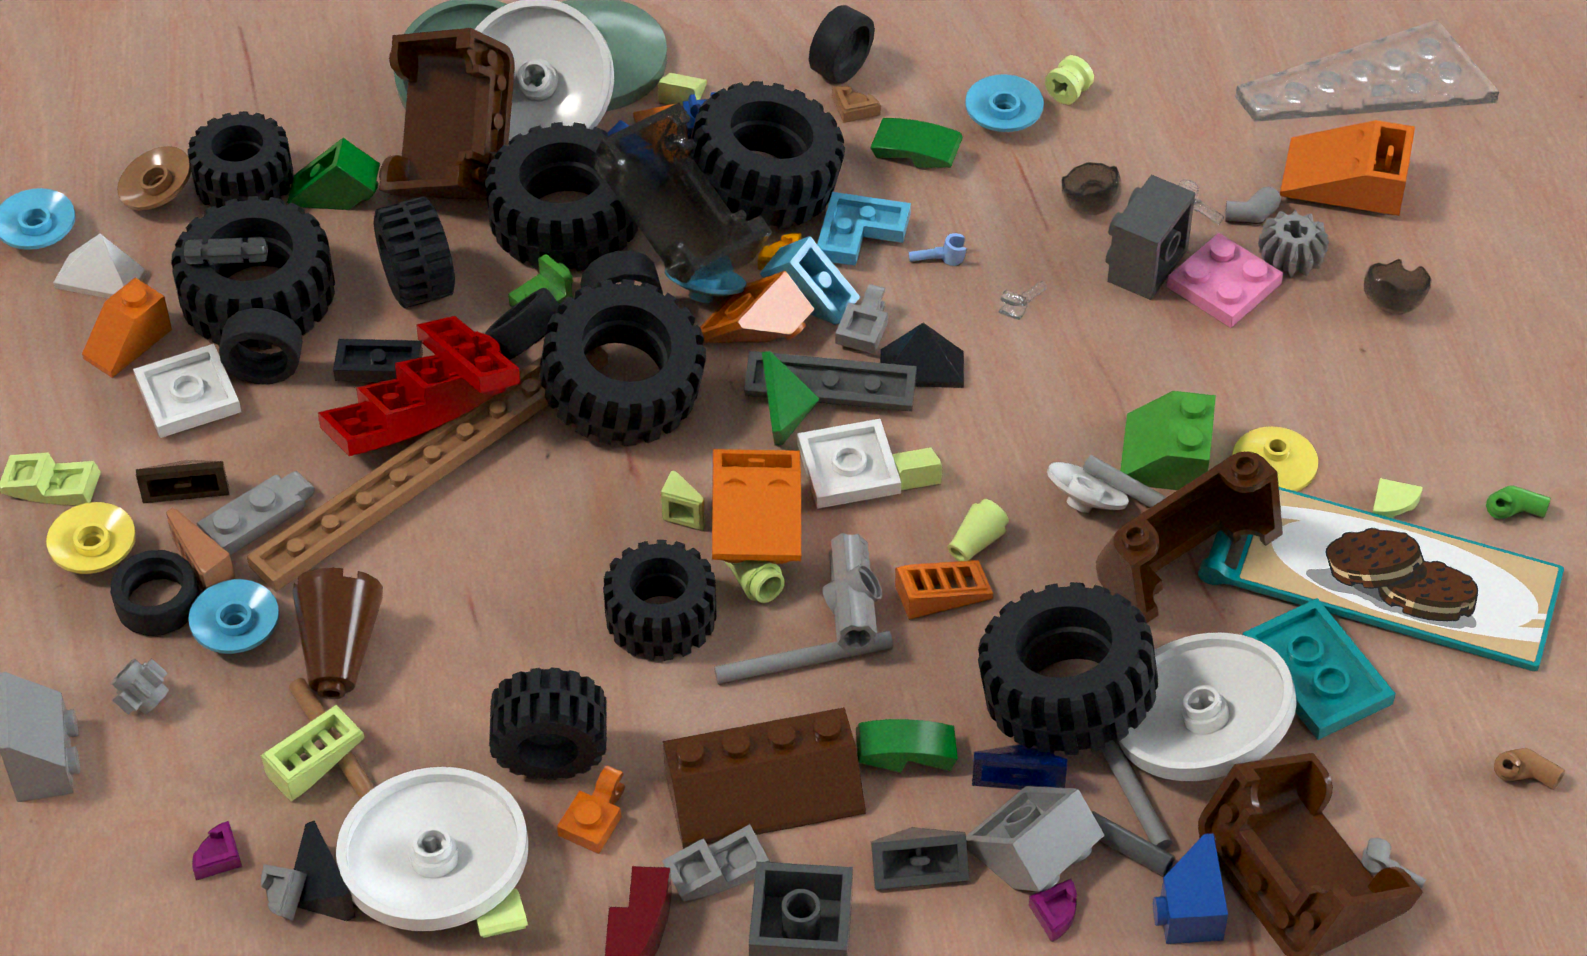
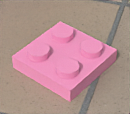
M1218 233L1168 275L1167 288L1231 328L1281 285L1283 272Z

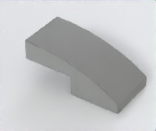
M750 824L710 846L707 845L703 838L662 860L664 866L669 867L671 870V879L682 901L713 895L755 878L756 861L770 862Z

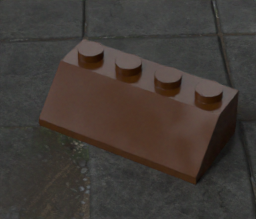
M845 707L663 741L665 776L683 849L703 838L707 844L716 843L749 824L755 835L866 814L856 745Z

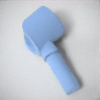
M958 233L949 234L945 239L943 247L909 252V260L912 262L936 258L942 259L948 265L957 266L962 263L967 248L963 247L965 237Z

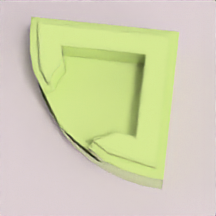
M1380 478L1373 513L1394 518L1396 515L1412 511L1420 501L1423 487Z

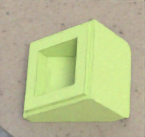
M669 73L660 79L658 83L659 103L669 105L678 103L679 107H683V101H688L691 94H695L696 100H700L707 85V80Z
M932 448L892 454L901 480V490L941 484L942 465Z
M672 470L661 490L662 519L703 530L705 527L704 498L682 476Z
M516 888L495 908L475 919L480 936L486 938L525 929L528 926L521 897Z

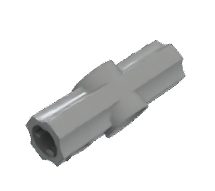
M841 533L831 540L832 548L829 551L831 582L823 587V595L828 607L835 615L837 644L846 652L859 651L863 653L875 646L874 638L877 635L874 602L882 598V589L875 574L870 570L868 542L859 534L847 535Z

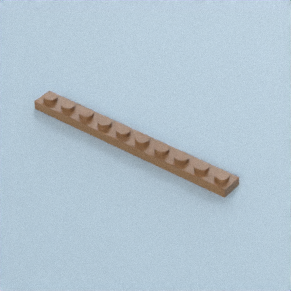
M600 346L592 349L585 355L589 363L597 371L608 365V353ZM541 357L519 371L521 384L506 387L504 392L496 394L473 410L435 428L247 555L249 567L277 592L302 573L308 571L548 406L549 404L545 398L546 390L541 386L540 381Z

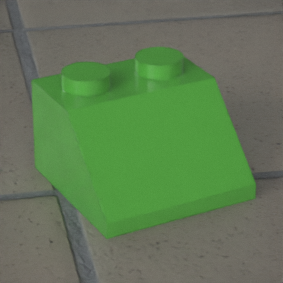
M1171 391L1127 413L1120 471L1148 487L1179 490L1207 472L1210 462L1216 395Z

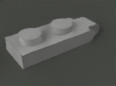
M294 471L283 478L279 475H274L197 522V526L232 555L301 512L305 507V500L313 495L315 489L298 471Z

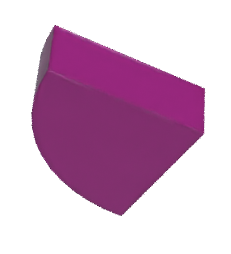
M229 821L215 826L208 832L209 836L201 843L198 850L194 852L192 859L196 880L242 867Z
M1072 879L1029 896L1028 905L1051 942L1065 934L1075 918L1077 892Z

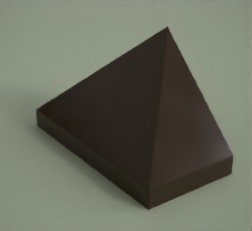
M184 460L136 469V479L143 503L229 495V484L223 461Z

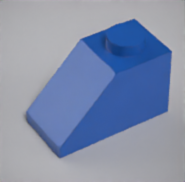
M1213 833L1204 834L1163 877L1161 896L1153 898L1155 925L1163 926L1166 944L1224 940L1228 911Z

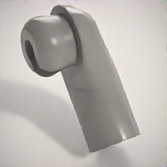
M1263 187L1247 202L1226 201L1225 220L1262 223L1279 207L1281 201L1280 194L1275 188Z

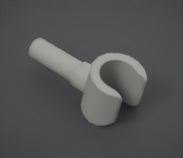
M1381 838L1369 839L1367 848L1363 850L1361 863L1371 875H1376L1384 868L1396 866L1404 869L1420 889L1423 887L1426 879L1402 867L1398 862L1389 859L1391 852L1390 843Z

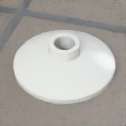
M1054 462L1047 469V474L1053 483L1068 495L1066 501L1068 505L1078 511L1089 513L1092 507L1103 510H1122L1126 508L1129 502L1125 493L1084 471L1083 467L1064 462Z

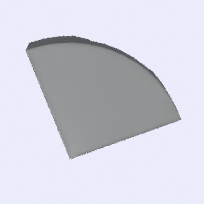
M263 865L261 887L266 889L269 901L268 908L271 912L290 920L294 919L307 874L293 869Z

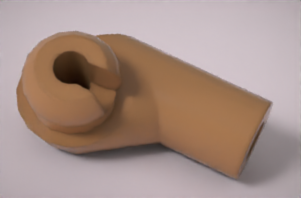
M1529 748L1503 752L1498 755L1494 762L1496 775L1505 781L1534 778L1553 790L1558 786L1565 774V769Z

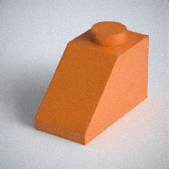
M136 277L104 302L82 352L83 359L111 378L116 376L172 330L165 296Z

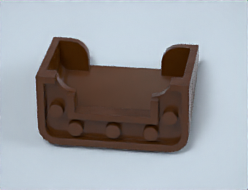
M472 28L393 35L392 48L389 55L390 66L399 78L408 82L402 156H388L382 163L379 171V190L390 195L487 200L485 180L487 179L486 172L489 163L495 159L494 155L504 144L507 146L509 144L515 71L512 51L506 44Z
M1249 451L1239 452L1225 459L1123 525L1098 555L1096 571L1099 582L1103 587L1110 590L1112 596L1117 592L1131 601V606L1137 607L1146 617L1147 624L1159 616L1154 595L1163 590L1162 579L1155 572L1220 530L1233 543L1241 540V535L1250 534L1260 537V541L1265 546L1283 535L1278 472L1262 456Z
M1314 753L1234 764L1202 811L1198 821L1199 837L1201 838L1204 834H1214L1219 867L1286 956H1321L1405 914L1413 907L1423 893L1412 877L1402 868L1396 866L1384 868L1374 878L1367 871L1322 813L1332 797L1333 785L1327 769Z

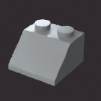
M7 672L0 673V753L17 802L72 794L73 775L80 774L78 750L76 746L71 747V737L78 736L75 710L66 709L62 693Z
M1025 786L966 836L967 850L1013 889L1040 892L1053 887L1060 879L1059 874L1071 864H1076L1086 859L1092 853L1091 847L1105 835L1079 789Z

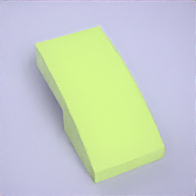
M48 452L10 455L0 480V492L15 498L47 504L80 505L90 503L101 471L95 461L55 463Z

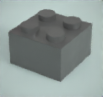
M1152 174L1142 188L1136 187L1126 209L1123 213L1117 212L1109 226L1108 234L1112 236V242L1105 262L1109 264L1107 282L1149 300L1154 297L1168 278V275L1188 250L1195 192Z
M756 861L749 934V956H848L853 867Z

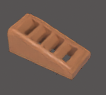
M173 507L169 509L166 515L172 539L182 557L190 563L201 589L205 591L212 585L235 579L230 554Z

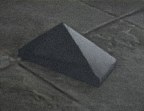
M924 322L881 349L880 363L917 367L915 387L964 388V351Z
M315 821L306 823L294 870L307 874L297 908L344 921L356 918L351 892L344 883L340 870Z

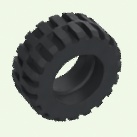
M752 81L749 85L744 86L741 82L729 86L728 90L725 88L719 90L701 105L699 113L696 115L687 151L686 170L694 190H699L698 195L707 205H714L715 211L720 215L734 217L735 222L745 226L746 222L757 224V228L768 229L770 226H777L778 229L789 228L794 222L800 225L811 220L812 217L819 215L826 208L831 194L834 192L844 159V137L831 113H825L823 105L815 99L811 101L805 98V93L797 89L794 91L784 89V85L777 83L769 86L763 85V81ZM752 151L764 152L779 159L764 157Z
M563 122L551 123V127L542 128L539 125L530 128L529 133L526 135L519 133L509 141V146L504 144L494 155L495 159L489 163L486 172L487 179L485 180L490 228L500 247L507 253L510 252V256L519 262L524 263L528 261L532 268L539 269L538 258L547 254L556 263H562L568 269L576 268V271L586 270L591 262L602 255L622 251L627 246V242H630L637 233L642 214L639 168L636 166V159L631 151L625 148V144L613 135L609 138L605 130L594 127L593 130L588 129L585 124L575 122L573 126H563ZM560 191H576L588 194V196L566 203L540 200L545 195Z
M259 196L248 197L247 201L237 202V199L225 201V206L220 208L213 206L205 210L203 213L204 217L201 219L195 217L186 227L187 232L183 231L175 243L176 248L172 252L171 264L183 316L187 323L194 327L195 332L207 340L211 337L212 342L220 345L222 331L227 319L238 311L250 308H264L282 313L295 322L304 336L313 329L314 321H321L327 313L329 305L333 302L335 278L326 232L320 227L319 221L313 215L305 214L304 209L293 203L287 206L282 199L270 197L269 201L261 200ZM262 237L267 242L268 256L265 262L249 263V259H244V263L209 264V260H204V264L189 265L186 263L184 256V246L187 240L202 239L203 243H208V239L243 238V242H248V238ZM254 266L280 268L275 273L256 280L239 281L228 278L240 270ZM257 339L239 342L247 349L249 347H259L260 350L272 349L271 345L273 344Z
M622 279L621 284H612V280L597 282L596 288L591 289L588 285L575 291L574 299L572 297L566 298L558 306L557 313L551 316L547 325L540 363L541 386L546 390L545 398L549 406L553 409L558 407L557 417L565 425L575 424V432L586 438L592 434L599 437L600 443L611 445L612 440L622 441V446L636 445L637 439L644 438L645 443L660 439L662 430L665 434H668L679 427L680 420L687 418L693 409L706 362V348L703 346L704 336L701 328L698 325H694L695 317L686 307L680 309L678 307L679 300L667 292L664 296L658 292V287L646 283L645 287L634 285L635 280ZM605 344H626L648 354L655 361L660 371L654 376L641 381H619L597 371L589 363L585 355L592 349Z
M1070 582V586L1058 587V583L1045 585V590L1035 593L1032 589L1023 593L1020 596V601L1016 603L1011 600L999 611L1000 617L994 616L985 628V634L980 639L978 647V664L988 712L991 719L996 721L997 727L1010 738L1014 736V741L1030 749L1034 745L1037 746L1038 751L1041 753L1054 755L1055 751H1064L1066 756L1079 755V750L1091 748L1092 752L1104 749L1105 743L1111 740L1117 743L1129 734L1128 729L1130 727L1136 729L1146 718V712H1149L1154 705L1156 689L1158 688V673L1151 629L1146 624V617L1134 605L1131 606V601L1117 592L1112 596L1110 590L1105 587L1094 585L1093 589L1086 588L1083 583ZM1084 659L1099 663L1089 671L1070 677H1048L1038 674L1045 667L1064 660Z

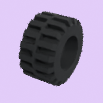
M239 111V114L235 115L226 113L222 114V118H212L207 121L208 125L200 126L195 131L196 136L191 137L188 158L196 193L200 196V200L204 205L210 204L211 207L216 206V208L225 206V201L237 199V202L247 201L248 197L259 196L261 200L269 201L270 197L281 199V196L289 193L294 174L288 137H286L283 127L278 126L276 120L272 118L265 119L264 114L260 113L249 115L248 111Z
M425 196L376 209L373 221L376 243L387 281L399 304L403 308H408L453 295L455 287L453 261L442 223L432 203Z
M657 540V544L651 545L648 544V541L638 543V548L635 550L628 547L622 551V559L614 558L610 563V571H606L604 576L605 617L609 634H614V642L619 647L627 645V653L634 656L643 653L646 660L654 661L655 656H664V661L673 660V655L678 653L684 657L691 653L692 646L700 648L706 642L705 635L712 634L714 621L717 618L716 581L714 572H711V564L707 559H701L699 551L695 548L686 550L685 544L678 541L673 545L667 544V540ZM656 596L676 598V600L664 604L645 602V600Z
M550 667V669L533 668L529 672L520 671L512 674V678L502 680L499 683V688L494 689L490 705L489 746L492 758H496L497 764L502 768H509V772L515 775H525L529 779L556 780L557 778H572L578 773L584 774L591 770V766L598 765L602 761V755L606 753L607 700L604 696V690L601 686L595 685L593 679L588 676L581 677L579 672L572 670L563 671L561 668Z

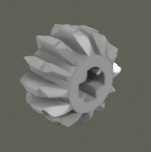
M1295 209L1291 215L1279 211L1275 218H1267L1266 223L1263 225L1262 233L1259 235L1258 247L1259 252L1262 253L1261 257L1263 260L1276 269L1287 271L1290 277L1295 272L1308 276L1312 268H1320L1321 263L1324 261V255L1328 250L1329 240L1327 239L1328 234L1325 233L1323 222H1314L1312 213L1306 216L1298 215Z

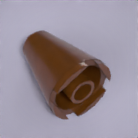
M343 568L314 569L298 576V584L294 583L292 591L309 687L318 692L320 697L340 699L345 696V693L351 692L355 688L383 599V586L378 579L358 571L357 578L343 576Z

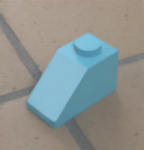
M811 236L780 247L760 272V275L765 278L786 271L814 307L810 315L834 325L840 323L848 303L855 304L860 298L859 294Z

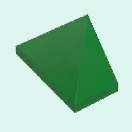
M771 351L762 352L774 444L775 446L783 445L819 401V398Z

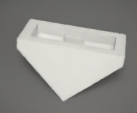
M98 234L69 254L53 283L56 289L108 299L135 277L143 281L146 272L141 265L102 234Z

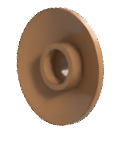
M172 146L158 147L143 153L127 166L119 179L117 192L120 200L125 206L133 210H150L169 202L181 192L190 178L192 169L188 155L180 148Z

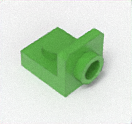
M544 254L538 258L540 274L508 294L509 305L511 307L515 306L521 300L541 288H547L559 304L568 297L573 298V277L569 269L564 264L556 263L547 254Z

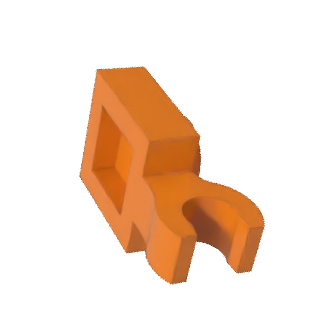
M606 765L598 777L592 795L579 790L557 825L558 836L599 854L622 818L621 808L614 804L619 800L625 789V784L619 782L624 775L623 772Z

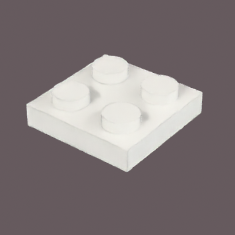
M214 344L133 369L136 382L160 438L241 412L238 397L220 361V356Z
M881 419L797 433V445L817 509L901 494V480Z

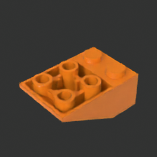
M1373 120L1291 137L1280 196L1399 216L1407 180L1415 126Z
M713 449L712 560H723L728 563L755 560L768 561L773 564L801 561L800 451Z

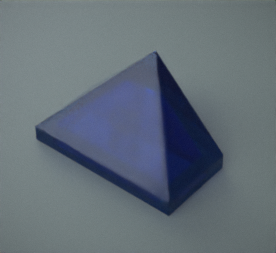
M1020 744L975 751L972 786L1022 790L1025 786L1065 788L1068 759L1050 753L1039 752L1038 749L1032 747L1029 749Z

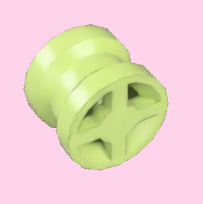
M1074 55L1066 56L1059 63L1058 68L1051 70L1045 77V86L1049 94L1056 101L1067 105L1074 103L1080 97L1081 92L1086 91L1094 82V74L1089 64L1082 58Z

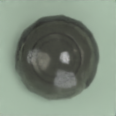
M1086 162L1074 167L1067 176H1063L1061 179L1062 194L1065 202L1080 215L1096 216L1108 212L1117 204L1122 192V182L1117 167H1109L1103 163Z
M1401 259L1388 264L1375 263L1370 265L1365 273L1364 292L1367 298L1381 310L1401 315L1416 309L1423 302L1431 288L1432 278L1422 266H1418L1413 271L1406 270L1402 265Z

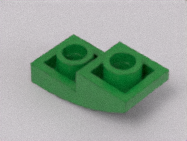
M883 118L870 148L876 158H911L916 168H951L963 136L956 130L933 123L902 118Z
M885 719L861 722L856 727L859 763L901 773L908 761L951 771L958 760L955 728L953 725L924 720Z

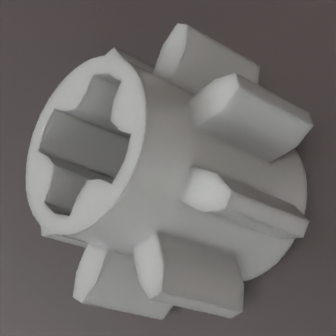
M152 658L143 664H140L136 659L131 660L111 682L118 690L116 692L117 695L112 701L128 715L137 709H140L144 714H148L169 691L163 684V678L167 675V672Z

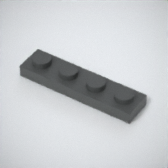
M749 351L744 386L745 396L768 398L762 352ZM773 353L819 398L817 403L912 412L917 374L916 366Z

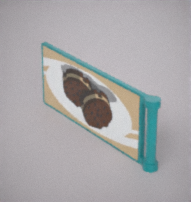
M1279 487L1283 535L1265 546L1260 541V537L1249 534L1237 569L1235 570L1225 564L1232 541L1220 530L1215 535L1208 558L1202 561L1198 571L1199 578L1207 584H1229L1300 605L1318 598L1331 614L1530 671H1538L1564 567Z

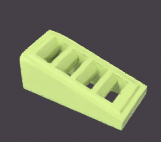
M335 705L263 753L261 758L265 773L274 785L292 802L305 793L364 739V733ZM333 726L342 737L335 740L327 731ZM317 740L325 746L321 751L314 744ZM305 753L309 759L303 761L299 756ZM290 765L293 770L289 771L287 767Z

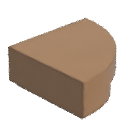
M849 86L832 87V98L843 123L881 115V105L873 95L868 93V96L862 93L854 92L852 87Z

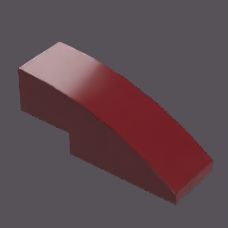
M632 866L629 906L609 907L605 956L656 955L668 921L672 897L671 870L669 867Z

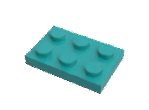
M1318 598L1251 628L1242 634L1268 645L1285 661L1296 692L1295 712L1317 740L1394 703L1396 693Z

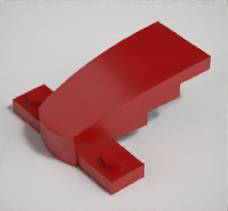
M456 316L416 324L418 340L422 341V344L435 355L395 363L397 379L356 387L358 403L318 412L319 425L348 456L375 450L439 427L473 410L496 394L504 392L506 387L521 384L519 367L501 354L500 345L496 339L478 331L474 332Z

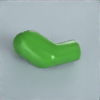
M1510 485L1491 494L1487 499L1486 508L1491 516L1498 519H1505L1523 511L1545 518L1551 497Z

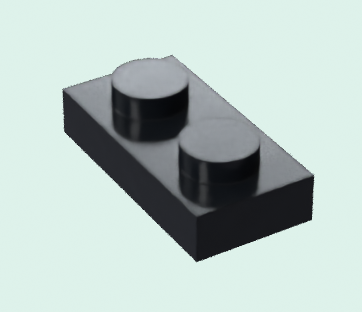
M338 339L333 367L335 381L383 382L397 379L395 363L422 358V341Z

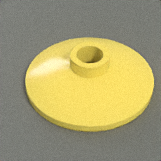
M1269 426L1251 430L1237 441L1233 449L1232 455L1249 451L1262 456L1278 472L1279 487L1298 492L1307 487L1317 473L1318 456L1313 445L1299 433L1287 428Z
M90 502L72 507L57 517L49 528L46 544L51 559L59 567L73 573L91 574L105 571L120 563L132 550L136 532L131 517L120 507L104 502Z

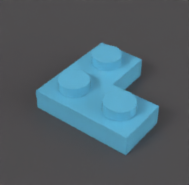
M832 192L817 245L831 262L856 266L863 237L904 242L911 215V203Z

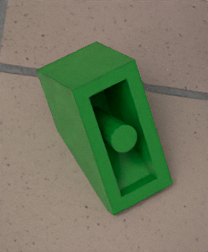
M342 138L294 174L287 203H293L301 208L350 210L362 200H369L376 192L379 184L377 176L380 163L345 138Z

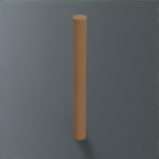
M304 678L295 679L289 685L291 693L310 722L326 712ZM333 726L327 731L335 740L342 737ZM352 751L337 763L360 799L375 788Z

